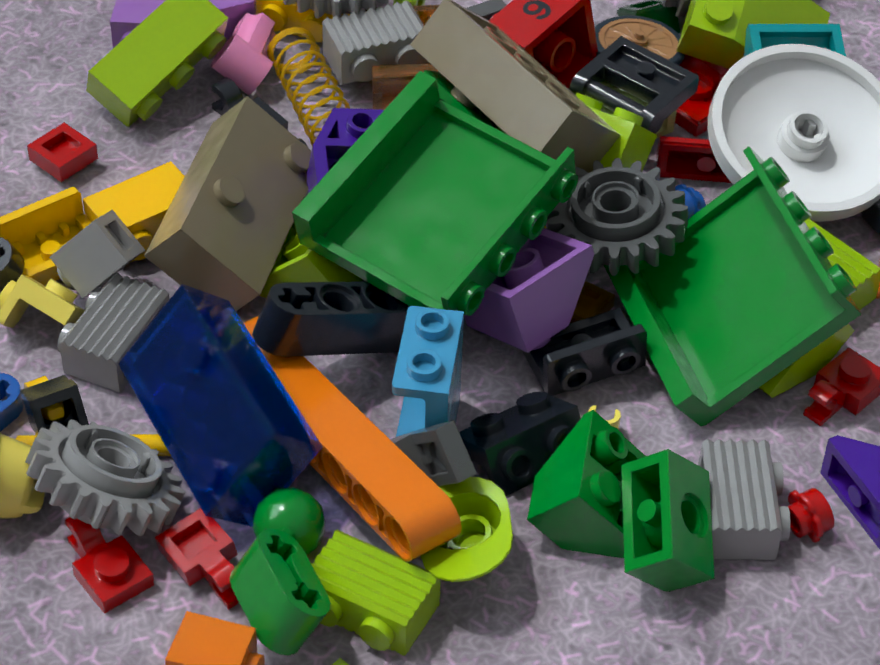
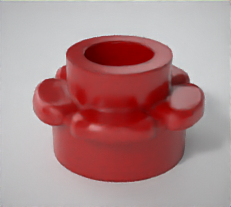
M810 488L800 494L797 490L789 493L790 530L798 538L808 535L814 543L820 541V537L825 532L833 529L835 525L834 515L828 501L816 488Z

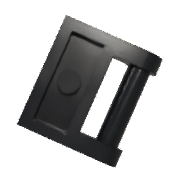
M620 36L577 72L572 79L569 90L575 95L580 93L602 102L603 107L612 112L615 111L616 107L643 117L641 127L656 134L664 120L697 92L699 75ZM604 80L648 103V105L645 107L600 82Z

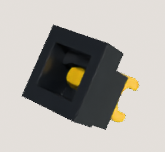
M62 375L48 380L46 376H42L24 383L25 389L20 390L30 426L35 432L36 438L41 428L50 429L52 422L55 421L67 427L70 420L77 421L81 426L89 425L78 385L72 379Z

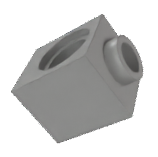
M112 209L92 221L49 258L57 266V273L63 283L70 289L76 290L84 298L94 289L102 286L114 274L144 252L145 249Z

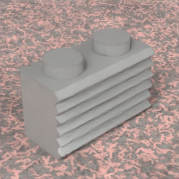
M407 0L402 4L396 2L393 6L387 4L384 8L379 5L376 10L370 7L367 12L362 9L359 15L353 11L350 15L344 13L341 17L335 15L332 19L326 17L322 21L324 57L327 58V62L330 64V68L333 69V73L336 74V78L339 79L340 85L357 81L367 82L378 76L400 71L410 72L419 67L429 65V62L410 45L424 25L411 3Z
M118 272L110 278L103 289H94L87 299L84 313L75 324L72 322L67 323L59 335L58 351L61 353L64 373L122 393L130 379L134 377L135 372L145 362L146 357L151 354V350H154L156 344L160 342L162 336L171 327L172 318L169 293L164 288L159 290L155 285L150 287L146 282L141 284L137 279L132 281L128 276L122 277Z
M709 439L703 441L698 466L709 471L714 559L776 560L780 540L787 541L790 536L788 506H779L777 496H781L783 492L784 475L782 463L772 462L770 445L765 439L759 443L754 439L747 443L743 439L736 443L732 439L726 442L720 439L715 442Z

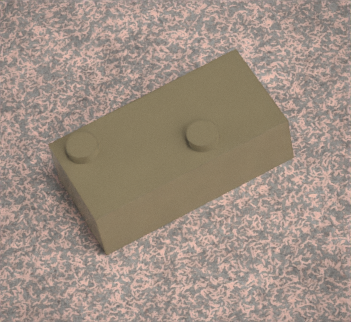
M443 0L410 44L454 85L451 94L458 101L472 110L478 107L507 135L555 160L568 146L574 149L575 167H580L590 173L593 171V162L596 160L600 162L620 136L619 133L497 25L452 0Z
M245 97L212 123L144 256L220 318L228 317L258 297L265 286L294 221L292 211L304 199L308 190L307 171L311 150L250 97Z

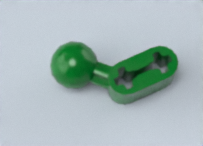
M295 487L277 489L258 504L253 519V530L256 539L230 573L229 579L231 587L251 627L256 628V636L260 642L269 650L287 656L298 652L330 611L331 605L329 596L307 557L308 554L321 544L325 534L326 520L322 505L310 493Z

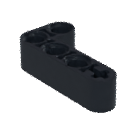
M367 281L278 283L272 286L253 329L252 336L255 343L261 349L270 354L283 357L399 352L407 310L410 306Z

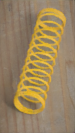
M301 27L284 29L274 36L269 43L267 54L269 56L268 59L273 62L272 66L275 68L276 75L281 80V85L287 92V97L298 114L299 121L304 126V131L310 138V143L313 146L317 138L314 136L315 131H321L322 129L316 128L322 119L329 117L332 111L330 110L322 116L314 117L310 116L313 110L328 103L330 100L339 101L336 108H340L342 103L345 105V108H350V104L344 99V93L338 87V81L332 76V70L326 64L325 57L320 53V47L317 45L312 33ZM303 34L309 38L291 42L281 50L277 59H274L275 46L285 36ZM299 43L311 45L309 51H303L294 55L286 64L280 63L281 57L290 47ZM307 54V55H306L303 59H301L300 61H298V62H296V63L290 64V63H291L292 61H294L296 58ZM316 55L314 61L308 63L313 58V56ZM313 66H321L319 73L307 77L302 82H292L297 74L303 73ZM285 74H292L288 80L285 78ZM319 77L327 78L324 85L314 88L309 93H298L303 85L309 84ZM291 85L297 86L295 91L291 90ZM324 89H333L329 97L318 101L316 104H304L309 96H313ZM297 97H304L300 103L296 101ZM303 108H310L307 114L302 113ZM309 120H316L313 126L308 124Z

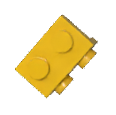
M70 187L1 216L0 237L8 240L24 258L25 267L22 275L33 278L45 286L50 278L55 281L60 279L57 273V266L49 257L88 226L91 221L84 214L81 193L76 187Z

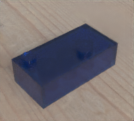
M181 284L118 363L200 507L208 517L253 527L254 513L258 504L275 490L288 488L323 447L229 300Z

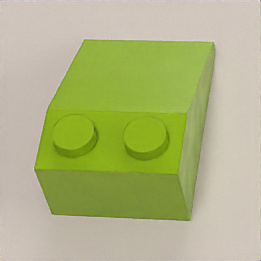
M691 0L676 51L730 69L737 61L744 57L746 28L748 24H828L830 13L812 0Z

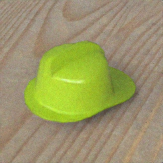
M469 477L457 484L439 486L454 504L460 517L462 529L459 536L421 555L425 570L430 572L436 579L449 582L470 581L490 573L504 562L511 552L513 542L510 508L503 490L492 481L479 477Z

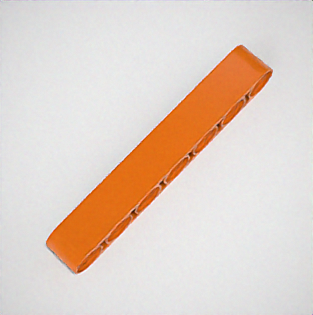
M259 316L211 337L210 347L215 362L233 385L236 381L253 385L259 395L262 396L264 401L307 452L308 456L305 460L400 558L410 562L461 534L460 517L446 493L304 356H276L264 351L255 343L252 333Z

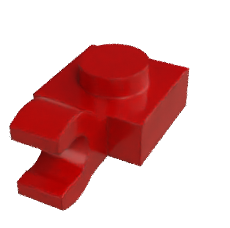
M848 347L817 372L814 385L808 393V396L815 401L804 410L803 415L819 426H822L842 407L856 416L880 395V367Z
M203 506L154 537L159 551L189 587L205 577L216 596L228 610L239 603L229 580L230 573L235 568L229 561L238 555L234 541Z
M69 517L65 519L66 526L73 533L67 537V540L81 557L72 562L73 575L104 614L154 586L153 573L123 535L107 543L99 528L95 529L92 525L77 518L72 519Z

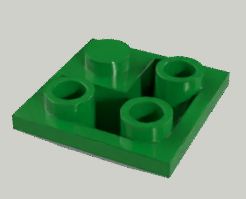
M591 410L585 413L536 474L527 521L561 549L624 558L621 465L646 457V455L597 412Z

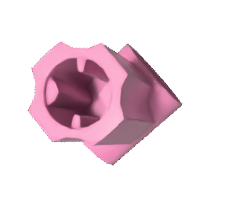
M246 13L237 23L232 36L214 57L210 67L225 78L231 79L239 89L250 95L260 85L273 65V62L268 59L267 49L270 41L276 35L274 32L275 22L264 13L258 15Z

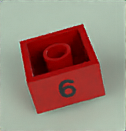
M512 0L489 20L504 31L568 89L577 72L593 60L598 51L591 0Z

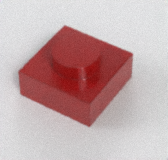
M65 122L27 145L29 160L60 182L68 179L98 159L96 143Z

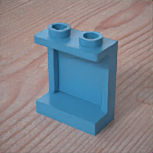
M410 306L408 308L392 380V393L396 396H404L396 437L444 422L454 421L456 424L461 393L463 311Z

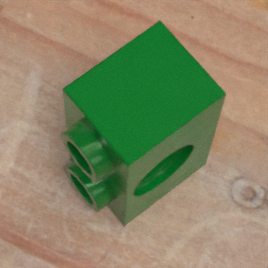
M669 449L622 464L625 573L665 592H671L715 579L709 471Z

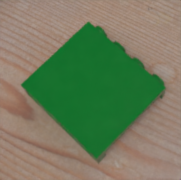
M419 71L292 211L299 242L409 306L463 311L464 316H470L478 309L486 289L497 276L503 277L509 272L514 264L517 252L527 240H534L539 236L546 224L548 215L558 203H565L574 193L578 183V175L575 169L574 149L567 146L555 160L447 104L439 98L437 79Z
M750 146L744 149L743 152L754 170L688 219V227H685L684 242L675 243V254L673 256L659 253V266L657 267L648 264L644 260L639 261V273L636 274L627 265H622L618 274L612 276L609 266L604 265L634 326L641 324L646 330V350L675 407L700 427L709 424L861 315L860 310L850 296L857 290L855 284L838 263L834 266L831 265L827 257L834 253L832 247L815 226L811 229L808 228L805 221L812 216L802 200L795 192L791 191L787 194L784 186L790 182L788 176L773 157L763 161Z

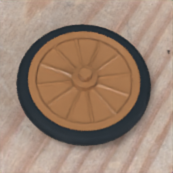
M617 16L606 19L595 27L598 47L596 56L620 36L677 65L683 62L686 55L676 51L680 35L668 25L651 18Z

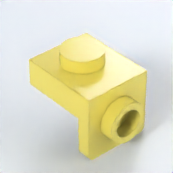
M21 274L17 282L11 280L0 293V324L14 328L29 304L64 326L69 322L75 324L85 310L73 303L78 294L51 278L47 285L44 286L35 279Z

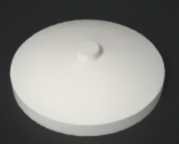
M780 44L756 50L737 61L727 71L713 96L708 113L707 129L715 159L733 185L754 170L743 152L744 149L750 146L763 161L769 157L775 159L790 180L784 186L787 194L791 191L797 194L812 216L809 219L814 222L835 221L851 217L868 209L880 199V81L873 74L840 53L806 44Z

